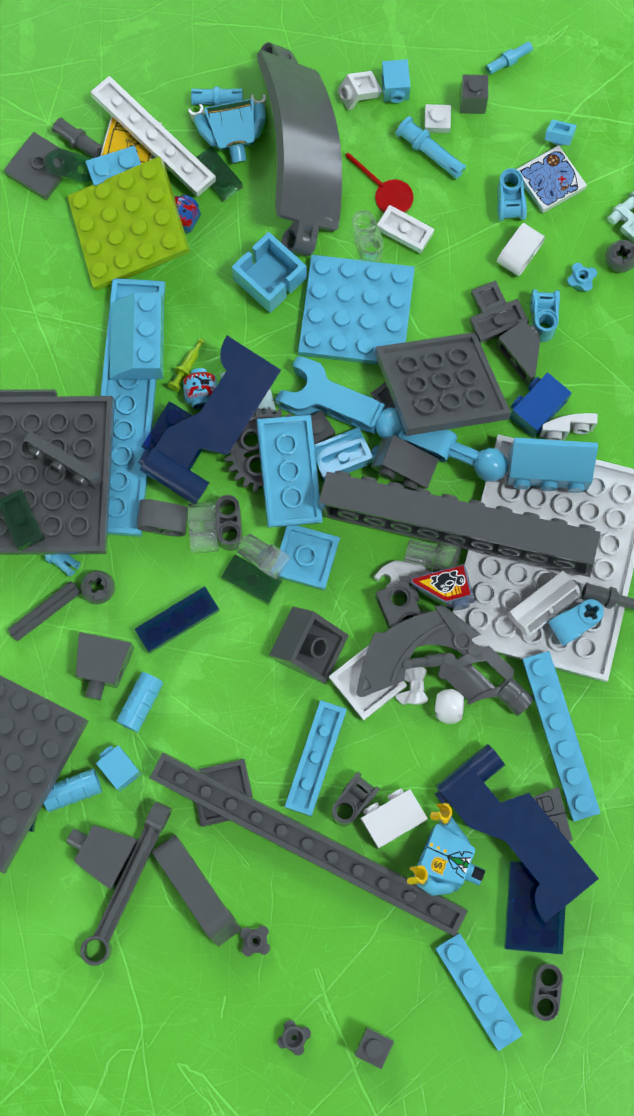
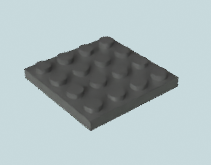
M475 332L377 346L375 348V357L407 436L509 419L511 412Z

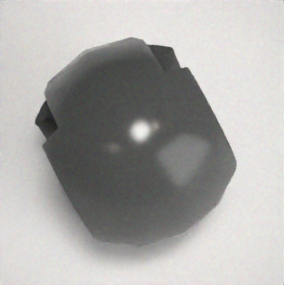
M617 240L607 248L605 257L609 268L617 273H625L634 267V244L632 242ZM618 253H621V255L624 257L626 256V259H622L621 256H617Z
M92 571L82 579L80 586L81 594L89 603L103 604L109 601L114 594V580L111 575L104 571ZM101 582L104 589L102 591L97 590L95 593L92 585H98Z

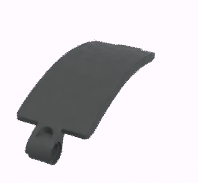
M267 42L262 46L260 52L257 53V59L268 90L276 131L277 181L275 208L278 217L293 221L292 225L284 232L281 243L294 254L310 256L315 250L319 229L334 232L339 227L342 199V158L338 127L329 95L319 73L314 69L298 64L289 49Z

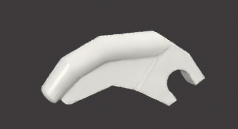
M395 560L383 566L375 575L374 580L379 582L383 576L389 577L391 581L386 586L388 588L405 580L408 581V584H411V578L433 572L419 563Z

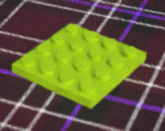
M160 156L107 178L101 184L96 186L93 184L68 195L92 286L97 291L112 285L113 279H127L190 253L165 164Z

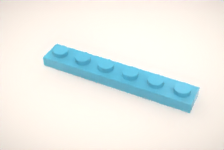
M550 651L522 659L571 819L572 821H577L600 814Z

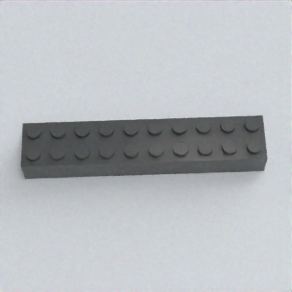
M339 470L335 471V473L327 472L319 500L324 518L581 576H591L601 532L595 531L596 528L586 524H580L579 527L568 525L567 521L558 518H552L551 521L540 519L538 514L524 512L523 515L513 513L512 509L504 506H497L496 509L486 507L483 502L477 500H469V503L463 502L449 494H442V496L431 495V492L426 489L415 488V491L404 489L403 485L395 482H389L388 485L377 483L378 481L374 478L362 476L361 479L351 477V474Z

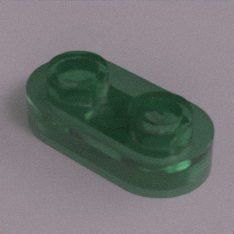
M60 148L51 150L46 154L44 164L50 174L79 183L91 181L86 166V161L90 160V157ZM55 158L60 162L59 167L54 165L53 161ZM79 165L84 169L83 174L78 172Z

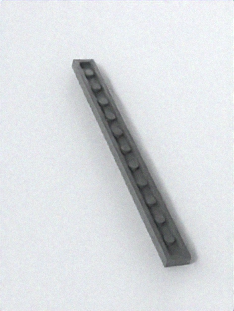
M165 752L161 754L150 776V779L454 937L468 912L467 908L442 895L431 896L418 887L417 884H408L407 877Z

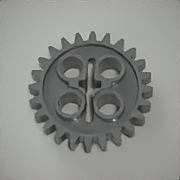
M270 407L267 408L266 414H262L260 408H257L256 416H252L229 452L231 455L225 458L226 462L234 463L228 469L229 472L238 471L235 480L239 481L244 478V488L254 484L253 491L255 493L260 487H263L262 472H252L250 465L253 461L260 460V453L245 458L244 454L260 452L259 442L254 447H248L244 444V440L250 434L258 437L257 419L282 417V410L280 408L276 414H272ZM288 413L285 417H291L292 414Z

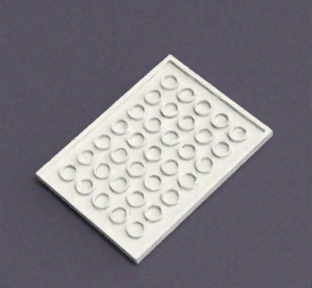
M498 434L494 448L504 453L508 460V453L514 438ZM596 459L592 484L588 490H584L582 493H571L568 489L557 488L556 491H543L541 487L532 486L524 490L515 489L513 485H507V472L500 480L485 482L481 502L486 507L496 509L497 506H504L512 509L513 513L523 515L524 512L538 514L540 519L551 521L552 518H558L567 521L568 525L579 527L580 524H586L595 527V531H599L601 534L591 576L586 577L568 572L565 573L578 585L581 594L584 584L588 582L592 585L608 589L609 587H615L620 595L628 596L634 570V469ZM468 550L465 567L468 571L475 602L463 610L453 609V613L481 634L472 639L475 644L479 645L480 648L490 646L497 654L519 660L550 651L555 669L602 682L608 681L625 607L617 605L614 607L612 616L604 617L608 608L601 604L604 609L602 619L595 626L583 632L584 634L562 646L548 622L528 637L514 624L508 613L561 571ZM581 597L578 598L575 602L569 605L558 615L567 610H571L580 603L586 601V599L583 600L581 599ZM586 609L584 616L586 618L592 617L595 612L593 609L590 611Z

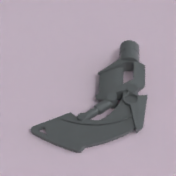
M444 605L434 607L436 611L423 613L404 620L384 633H374L359 676L356 692L359 697H365L405 681L406 669L440 666L438 676L442 680L445 678L468 700V705L482 699L497 697L518 716L534 699L512 678L514 669L490 646L480 648L479 645L472 641L474 637L481 634ZM424 645H443L461 653V656L457 659L454 654L448 652L410 659L416 647ZM486 661L504 680L495 687L472 663ZM367 677L370 688L364 690L363 685Z

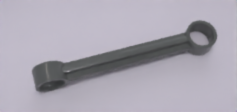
M156 801L147 816L144 829L94 936L87 938L81 945V957L89 965H100L106 962L111 955L112 947L110 940L172 811V808ZM92 940H101L106 946V955L99 961H92L87 955V944Z

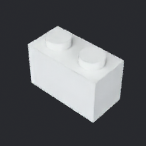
M400 788L387 796L389 802L379 806L378 803H375L363 810L365 816L361 818V822L377 849L428 819L410 789L404 792Z

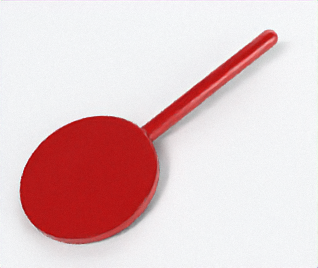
M350 153L345 154L353 164L379 186L376 191L375 201L382 212L385 213L389 205L404 213L411 208L414 194L407 183L397 179L387 180L382 183Z

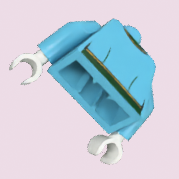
M252 94L251 99L206 108L199 104L200 111L196 113L192 112L191 108L188 109L191 120L195 123L199 134L210 146L217 147L218 151L229 150L232 164L247 161L244 147L254 145V140L261 136L266 122V95L263 94L261 101L255 100L254 94Z

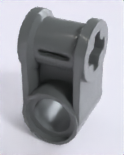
M358 771L334 803L331 812L333 821L340 826L352 824L361 811L373 800L380 788L369 784L361 777V773ZM339 806H349L352 810V816L349 819L339 818L336 812Z

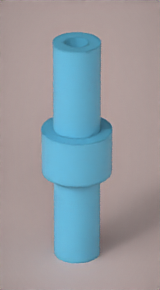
M528 41L514 50L509 49L502 53L500 58L486 65L488 74L491 75L505 66L510 67L517 63L519 58L533 51L532 44Z

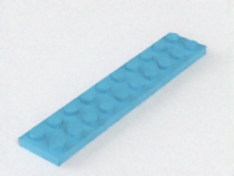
M118 278L112 280L101 396H113L115 399L108 535L142 537L143 531L136 528L139 501L146 499L148 475L140 471L142 465L138 461L145 450L150 451L157 383V379L110 380L111 303L134 292H161L164 301L165 281Z

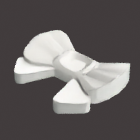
M418 667L405 670V681L410 682V690L396 695V699L401 704L420 705L428 701V697L424 693L423 679L427 673L425 668Z

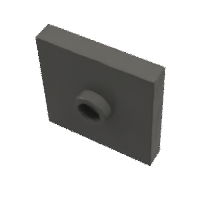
M33 132L4 169V172L8 177L47 200L76 163V159L71 154Z

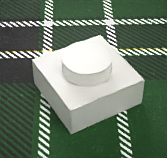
M426 104L425 130H428L429 133H450L451 105Z

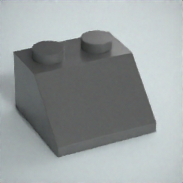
M293 606L269 656L301 674L326 684L349 635L314 611Z

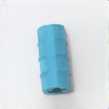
M142 672L137 682L134 683L135 686L116 721L137 733L145 721L149 710L152 709V705L163 685L161 680L145 672Z
M91 769L70 778L66 777L65 780L55 783L44 802L47 811L52 812L102 793V787L96 771Z

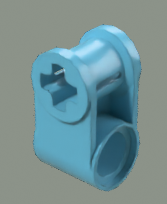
M506 169L502 172L497 187L499 221H504L505 218L525 220L527 206L524 196L523 176L516 169ZM512 182L515 184V187H508L504 183Z
M532 289L530 301L532 326L538 331L541 342L551 340L556 332L559 322V290L548 293ZM540 323H546L551 328H543L540 326Z
M589 599L571 610L556 616L548 624L562 646L595 626L602 619L604 609L598 601ZM586 609L588 611L593 609L595 612L592 617L586 618L584 616Z

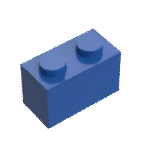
M548 372L542 379L539 377L535 378L528 387L530 392L525 397L520 395L511 405L513 410L510 419L533 439L540 432L543 424L549 422L560 411L572 394L571 391Z

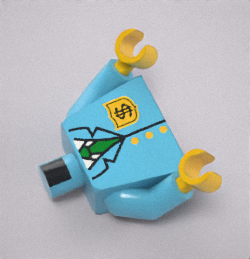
M437 803L436 806L440 809V813L431 812L430 817L432 820L439 821V824L436 823L431 830L418 865L409 868L414 872L413 877L407 878L408 884H417L418 887L431 896L457 892L463 885L464 880L479 886L485 874V869L471 863L475 848L470 845V841L452 818L450 805Z

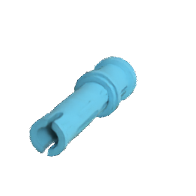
M406 117L399 125L395 135L397 137L402 136L412 144V149L424 152L455 179H458L463 174L462 170L466 169V165L462 164L431 139L429 131L418 127L413 122L412 117Z

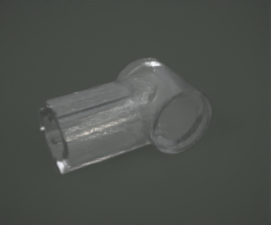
M252 534L242 537L238 543L237 553L251 563L256 564L258 569L277 580L291 559V556L276 546L268 545Z
M410 538L404 562L431 568L433 572L458 566L461 548L448 543H438L436 545Z

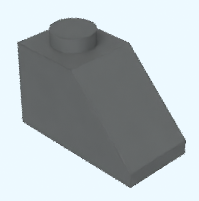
M523 320L501 335L496 347L528 387L536 375L540 335L534 326H529Z

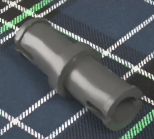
M61 117L54 123L52 131L69 141L70 146L75 149L79 148L91 156L92 159L100 156L103 145L88 137L83 129L75 128Z

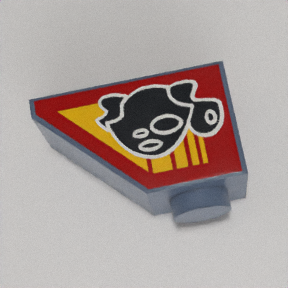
M465 564L411 578L412 585L416 588L417 592L440 605H444L448 609L463 610L475 602Z

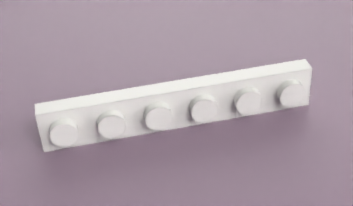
M110 76L91 91L92 98L155 158L160 156L164 161L165 167L196 197L200 196L216 181V176Z

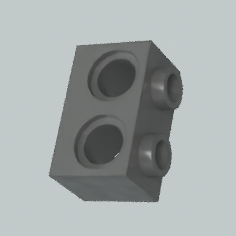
M407 580L376 592L375 598L388 629L406 619L426 613L425 611L420 612L417 602L420 601L417 590L414 586L410 587ZM399 594L405 597L406 603L403 606H396L392 603L391 598Z

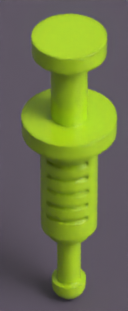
M202 338L198 339L194 350L192 349L188 352L182 364L175 367L174 371L177 376L174 381H169L167 384L171 390L179 392L181 380L191 374L189 371L198 358V350L204 344Z

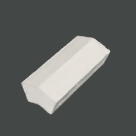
M561 571L508 613V616L529 637L580 598L582 594L578 585L564 571Z

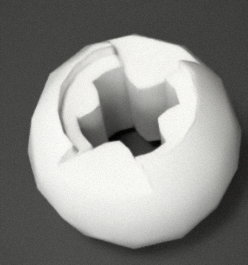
M446 689L439 692L435 705V716L438 720L445 724H455L462 720L464 696L454 689Z

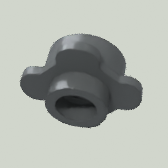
M260 926L258 929H250L248 927L242 929L240 935L244 941L242 953L245 956H251L253 953L266 955L270 951V945L267 944L268 928ZM254 938L258 939L257 944L253 943Z
M288 1020L284 1024L285 1030L283 1035L277 1040L278 1046L282 1049L292 1050L295 1055H301L304 1052L306 1039L311 1037V1031L308 1027L301 1028L293 1020ZM292 1035L297 1036L295 1041L291 1039Z

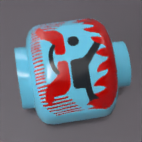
M204 368L192 370L191 374L187 375L183 380L185 402L192 405L193 409L202 410L218 385L216 376L207 372Z

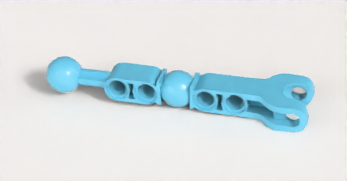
M296 357L292 365L296 375L307 381L306 386L298 392L281 390L274 400L280 409L294 416L312 415L322 410L327 416L373 434L377 432L382 438L395 435L438 458L439 462H446L448 457L473 466L478 477L486 482L500 480L508 470V460L500 450L488 448L479 452L457 443V435L448 429L407 436L396 408L390 407L385 409V404L328 380L322 365L305 357Z

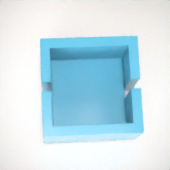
M268 232L252 247L253 259L252 254L248 251L232 266L233 280L271 313L287 298L286 291L291 294L307 279L306 265Z

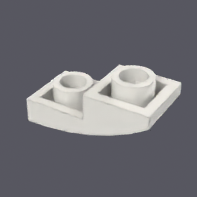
M573 414L551 420L543 424L539 432V438L562 441L566 440L570 430H573L576 434L593 432L597 425L598 414Z

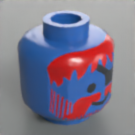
M188 195L175 196L185 234L191 233L201 216L199 204Z

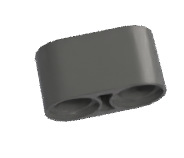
M223 495L217 500L215 505L217 536L223 549L234 551L243 542L241 510L236 497ZM226 505L235 507V511L230 515H225L221 512L222 508ZM228 531L237 533V537L233 541H226L223 539V536Z
M152 499L140 500L136 528L141 531L168 536H185L188 507Z
M542 963L534 969L529 1007L531 1013L543 1021L555 1019L560 1008L563 975L561 970L553 964ZM545 969H551L555 976L554 981L550 985H544L541 981V973ZM547 998L551 1003V1010L548 1014L541 1015L537 1010L538 1002L541 999Z

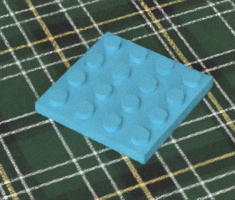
M311 255L298 355L379 365L374 354L377 346L406 342L415 267Z

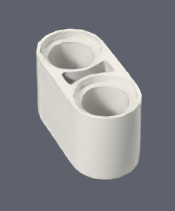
M523 223L502 250L497 263L513 274L520 276L538 252L546 237Z

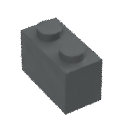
M393 435L382 439L371 468L378 471L380 477L387 480H396L404 486V489L415 491V488H428L439 459Z

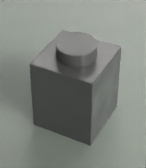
M463 75L460 88V113L485 114L488 102V75Z
M366 1026L354 1055L382 1069L394 1040Z

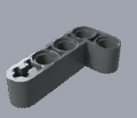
M176 834L152 851L205 933L218 947L242 930Z

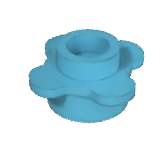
M575 263L572 266L573 273L568 277V284L577 290L590 291L593 287L592 280L597 276L596 269L592 267L586 268L581 263Z

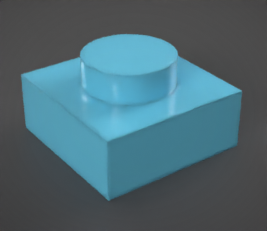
M552 119L546 130L545 140L551 141L555 145L570 146L577 125Z

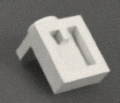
M372 71L347 74L338 88V94L347 110H352L359 100L378 98L382 93V89Z

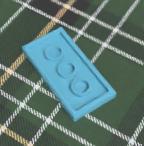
M311 415L257 419L268 528L322 523Z

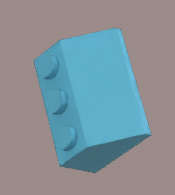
M134 292L112 302L110 380L163 379L164 301L162 293Z
M514 438L508 453L507 485H513L515 489L521 490L529 489L532 486L541 487L543 491H556L557 488L568 489L571 493H582L584 490L589 489L593 481L598 443Z

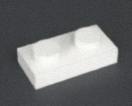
M391 205L388 206L376 227L377 231L420 254L434 234V228Z

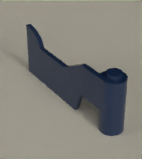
M228 335L223 341L220 352L221 364L226 372L202 410L198 414L169 427L152 451L146 449L138 461L142 465L140 468L141 472L194 505L197 504L210 483L188 469L198 450L203 449L228 455L281 372V369Z
M486 744L435 785L438 791L434 794L441 803L449 804L454 808L468 827L501 839L510 846L540 884L535 891V904L539 915L546 923L599 878L530 793L501 803L485 782L506 765L489 744Z

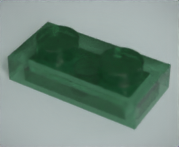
M212 146L196 157L216 176V181L210 188L222 202L243 188V183Z
M22 489L0 499V510L19 551L45 540Z
M236 554L221 576V579L268 606L282 584L281 579Z

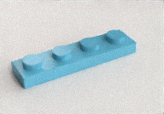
M320 700L285 808L312 817L347 709Z
M458 933L455 937L453 936L437 946L435 950L495 1048L500 1051L521 1037V1031L461 934Z

